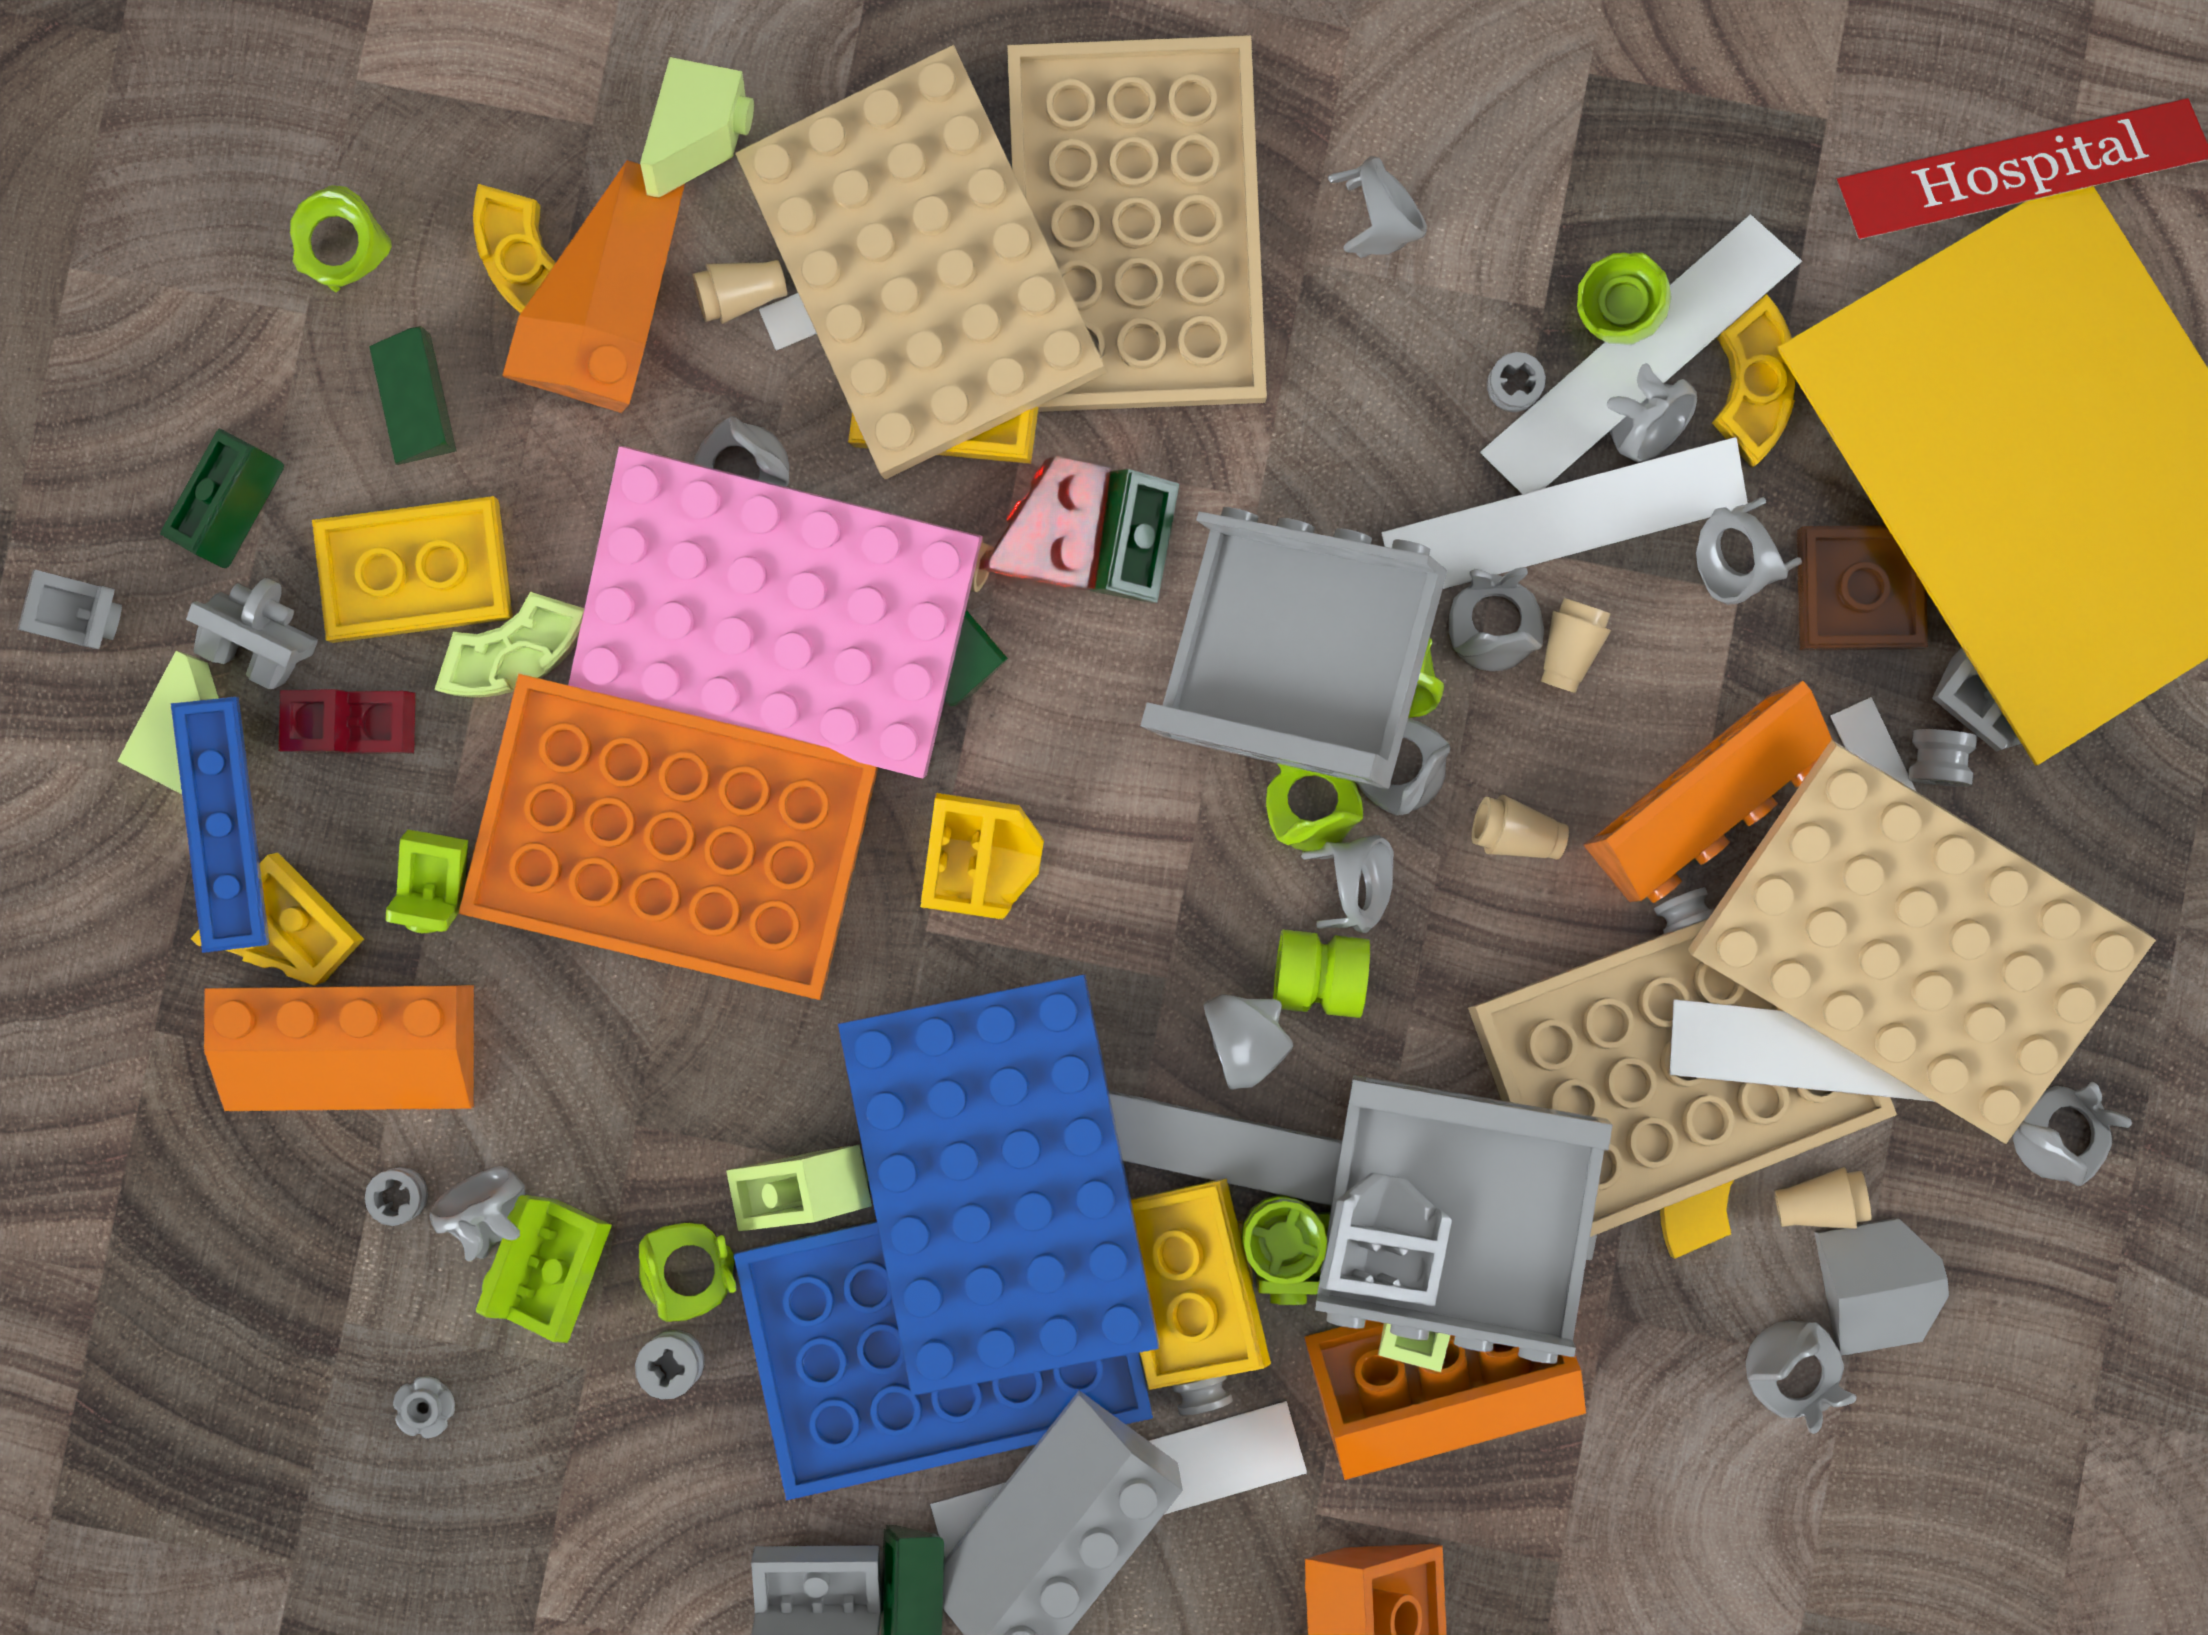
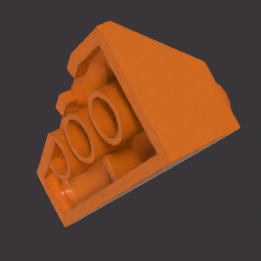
M629 160L625 162L519 315L502 377L622 413L628 407L644 353L685 184L661 197L648 196L641 165Z

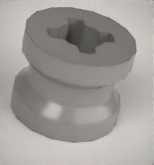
M1913 730L1912 743L1918 749L1917 762L1909 768L1908 779L1910 781L1943 786H1972L1974 773L1968 767L1969 754L1976 749L1977 735L1950 730Z
M666 1330L656 1335L639 1352L635 1363L636 1378L641 1388L650 1396L659 1399H674L685 1394L700 1378L705 1365L704 1351L699 1341L690 1333L681 1330ZM655 1364L661 1365L662 1369L666 1372V1379H664L665 1374L661 1371L660 1367L655 1366Z

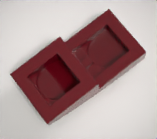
M280 690L278 749L280 752L414 754V692L404 690Z

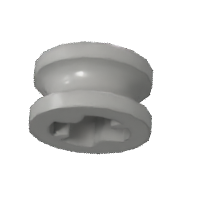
M1514 352L1503 356L1496 362L1488 376L1487 391L1489 398L1497 407L1504 411L1519 412L1528 409L1536 402L1545 388L1546 376L1543 366L1535 357L1527 353ZM1521 369L1529 376L1524 385L1530 386L1531 392L1527 395L1524 391L1518 390L1511 396L1503 389L1507 379L1500 378L1501 373L1505 370L1509 374L1514 375Z
M1705 887L1677 896L1654 908L1656 915L1664 917L1667 921V926L1663 929L1664 933L1673 932L1709 919L1715 909H1709L1704 903L1705 898L1708 896Z
M405 1167L392 1168L379 1173L372 1178L365 1193L366 1208L372 1218L381 1224L390 1226L404 1224L418 1216L426 1206L428 1198L427 1185L424 1179L413 1169ZM394 1180L402 1183L399 1190L408 1189L410 1194V1202L400 1205L398 1212L390 1210L393 1202L385 1204L382 1196L384 1190L393 1187Z
M1227 1376L1173 1385V1391L1182 1396V1402L1177 1405L1179 1415L1186 1416L1205 1413L1233 1402L1231 1392L1225 1391L1222 1387V1383L1227 1379Z

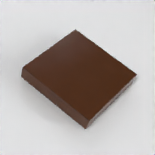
M1886 525L1802 526L1797 529L1798 557L1802 560V564L1798 565L1800 650H1904L1928 647L1927 590Z

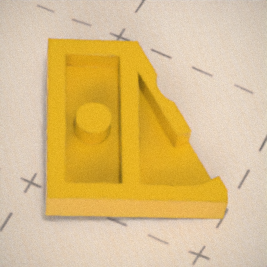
M279 853L269 854L261 861L260 870L270 943L264 946L225 951L243 957L242 961L262 968L274 967L280 969L286 976L314 986L324 983L359 946L364 938ZM198 930L191 939L196 945L201 946L200 931Z

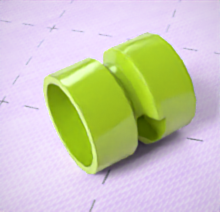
M1282 929L1277 952L1273 999L1280 1001L1282 1004L1281 1009L1307 1012L1314 1003H1320L1327 1015L1361 1018L1368 985L1370 940L1334 935L1327 944H1322L1317 933Z
M1285 1195L1264 1198L1250 1209L1243 1221L1241 1239L1246 1258L1255 1272L1271 1283L1291 1285L1304 1282L1317 1272L1325 1259L1328 1241L1324 1225L1310 1206L1297 1198Z

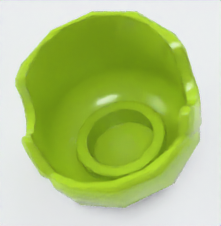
M1641 252L1631 254L1613 253L1593 263L1579 283L1578 313L1586 328L1598 339L1608 344L1633 345L1652 336L1667 318L1672 298L1670 284L1666 273L1646 254Z

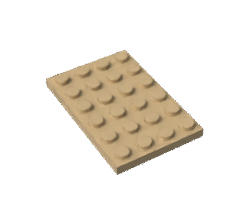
M1251 35L1007 45L1012 170L1107 370V373L1039 405L1038 412L1265 403L1267 391Z
M954 45L735 153L879 473L885 480L1107 373Z
M1831 740L1695 937L1688 950L1696 959L2007 1144L2156 940L2144 930Z
M1708 919L1673 932L1665 933L1468 1007L1502 1101L1606 1118L1613 1125L1609 1150H1604L1590 1237L1897 1115L1891 1097L1670 1075L1674 999L1783 1011L1691 955L1688 948Z

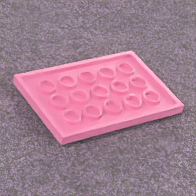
M621 446L618 449L568 685L825 746L857 762L923 779L927 776L983 536Z

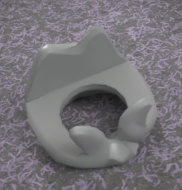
M1371 156L1356 169L1333 173L1328 176L1330 183L1348 180L1346 187L1349 191L1362 186L1372 223L1370 228L1348 241L1343 246L1344 251L1356 253L1360 258L1371 254H1390L1400 250L1408 242L1416 241L1425 236L1427 225L1422 214L1404 186L1392 174L1386 171L1379 157Z
M1647 363L1640 367L1637 376L1638 387L1647 399L1639 403L1628 397L1616 396L1607 401L1608 409L1626 416L1610 430L1616 448L1620 454L1637 463L1655 459L1662 454L1685 429L1694 414L1697 403V392L1688 381L1681 379L1674 385L1665 384L1653 373L1650 365Z
M735 416L729 417L715 426L703 440L694 457V464L714 469L715 460L720 452L729 446L737 445L746 448L754 455L760 469L758 480L785 487L789 484L790 466L787 452L781 442L765 428L743 423Z
M1759 497L1748 504L1737 506L1732 512L1727 507L1715 509L1700 531L1696 551L1698 570L1712 598L1727 605L1746 601L1766 585L1786 579L1790 569L1802 564L1800 557L1783 563L1777 547L1767 530L1755 516L1747 513L1765 504L1766 499L1764 497ZM1728 528L1740 530L1752 543L1755 565L1748 574L1736 572L1723 557L1721 537Z
M1516 568L1503 577L1478 569L1470 571L1472 578L1471 586L1462 590L1454 597L1448 619L1449 635L1453 650L1466 663L1480 670L1503 671L1515 667L1533 651L1539 650L1542 647L1544 626L1540 607L1534 594L1518 583L1528 574L1527 568ZM1485 597H1505L1512 601L1519 609L1521 616L1520 627L1517 632L1507 635L1494 636L1486 632L1479 633L1472 621L1473 608Z
M1409 718L1403 738L1413 741L1420 748L1422 767L1418 775L1410 782L1402 785L1390 784L1389 789L1356 782L1369 800L1381 809L1396 816L1409 814L1411 811L1424 807L1436 797L1446 777V757L1451 749L1449 743L1438 732L1419 721Z
M1373 835L1346 843L1326 842L1319 850L1302 852L1301 858L1304 860L1334 858L1339 897L1347 918L1317 921V928H1348L1352 926L1357 932L1367 933L1381 919L1388 905L1393 885L1394 852L1390 843L1384 837ZM1361 871L1366 885V900L1363 909H1360L1358 906Z
M1222 994L1204 1003L1203 1007L1212 1032L1213 1047L1221 1060L1223 1073L1229 1089L1252 1088L1272 1072L1292 1051L1293 1042L1278 1023L1282 1008L1280 1001L1275 999H1246Z
M2090 1082L2086 1087L2079 1090L2053 1086L2046 1089L2015 1131L2013 1142L2022 1162L2035 1174L2043 1178L2069 1181L2076 1186H2082L2096 1174L2107 1158L2112 1146L2109 1125L2129 1128L2132 1125V1121L2121 1113L2104 1110L2101 1104L2102 1094L2100 1088L2094 1082ZM2061 1107H2070L2078 1110L2089 1122L2091 1129L2090 1144L2086 1151L2079 1156L2071 1153L2063 1145L2061 1137L2056 1130L2048 1128L2052 1114Z
M497 1166L479 1172L454 1185L438 1198L430 1212L431 1224L436 1233L449 1232L461 1241L467 1261H472L476 1257L484 1259L488 1256L495 1243L501 1241L502 1238L507 1240L519 1238V1229L507 1217L513 1210L517 1198L520 1195H525V1186L513 1171L506 1167Z
M1793 1320L1777 1322L1763 1330L1749 1347L1746 1358V1373L1753 1394L1767 1409L1782 1418L1805 1417L1807 1428L1812 1434L1817 1433L1822 1427L1823 1411L1827 1410L1830 1406L1836 1408L1852 1404L1857 1399L1855 1394L1845 1391L1839 1386L1844 1370L1840 1351L1828 1332L1817 1322ZM1815 1355L1822 1366V1377L1819 1385L1812 1393L1802 1398L1784 1396L1777 1386V1380L1785 1379L1794 1366L1804 1357Z

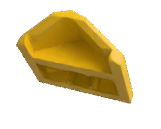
M936 793L920 907L1003 919L1009 913L1013 903L1039 874L1044 839L1020 805Z

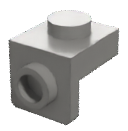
M33 570L17 630L99 649L102 638L113 640L120 620L122 605L112 602L115 589Z

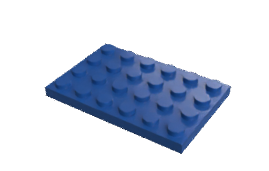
M1082 974L839 1023L838 1028L911 1396L1159 1349L1160 1343L1086 975Z
M877 1220L734 1253L786 1500L1036 1445L1078 1391L1084 1393L1125 1424L1153 1418L1139 1353L911 1396Z

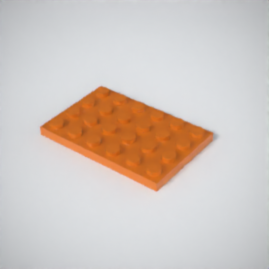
M518 674L458 914L822 1000L879 767L857 762L829 747Z

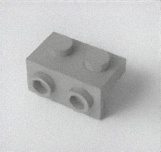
M754 1546L751 1567L755 1616L751 1635H879L882 1615L879 1546Z

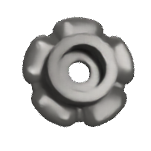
M431 1376L417 1377L413 1384H404L396 1392L393 1407L397 1410L398 1415H396L395 1421L398 1427L409 1436L421 1434L424 1438L436 1437L447 1428V1420L455 1412L454 1397L440 1380ZM420 1402L428 1404L429 1410L427 1413H421L418 1410Z

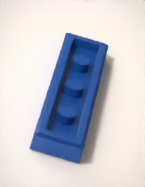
M239 697L171 703L202 953L268 945L270 942Z

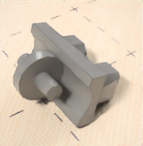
M269 578L261 580L253 590L237 583L232 588L229 596L219 592L206 604L198 601L193 602L186 620L198 625L194 645L195 654L211 662L225 664L234 660L238 645L254 652L246 676L249 680L267 689H275L285 684L296 663L313 655L318 639L288 625L292 620L294 610L279 603L282 587L279 583Z

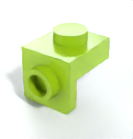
M407 829L400 838L397 895L386 908V921L405 925L407 929L417 933L446 931L459 913L465 889L468 840Z

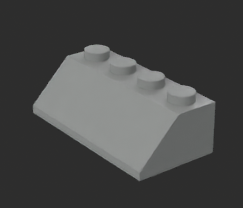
M1078 1391L944 1560L943 1609L964 1635H1068L1183 1491L1178 1462L1084 1393Z

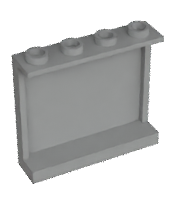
M1223 507L1221 516L1198 512L1196 520L1210 529L1209 537L1163 706L1147 702L1140 726L1165 738L1389 789L1447 570L1429 556L1430 548L1407 540L1395 539L1392 548L1373 545L1371 544L1372 538L1370 536L1348 529L1337 528L1335 529L1334 537L1315 534L1314 526L1290 518H1279L1277 526L1257 523L1259 518L1257 515L1232 507Z
M1353 1075L1327 1232V1248L1337 1199L1370 1173L1407 1179L1429 1202L1448 1215L1452 1223L1435 1306L1324 1289L1320 1287L1325 1263L1324 1259L1315 1310L1327 1312V1322L1343 1327L1364 1328L1366 1320L1391 1324L1390 1333L1409 1339L1428 1340L1429 1331L1455 1336V1345L1475 1351L1491 1352L1494 1343L1519 1347L1518 1356L1541 1363H1557L1558 1355L1575 1357L1576 1347L1573 1337L1603 1155L1604 1150H1609L1613 1125L1606 1118Z

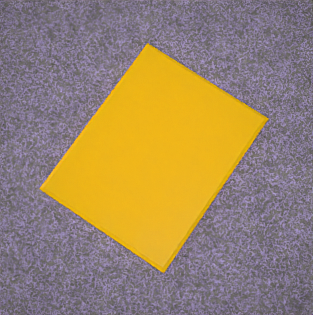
M2094 186L2022 203L1777 347L1778 352L2035 766L2043 763L2208 659V368Z

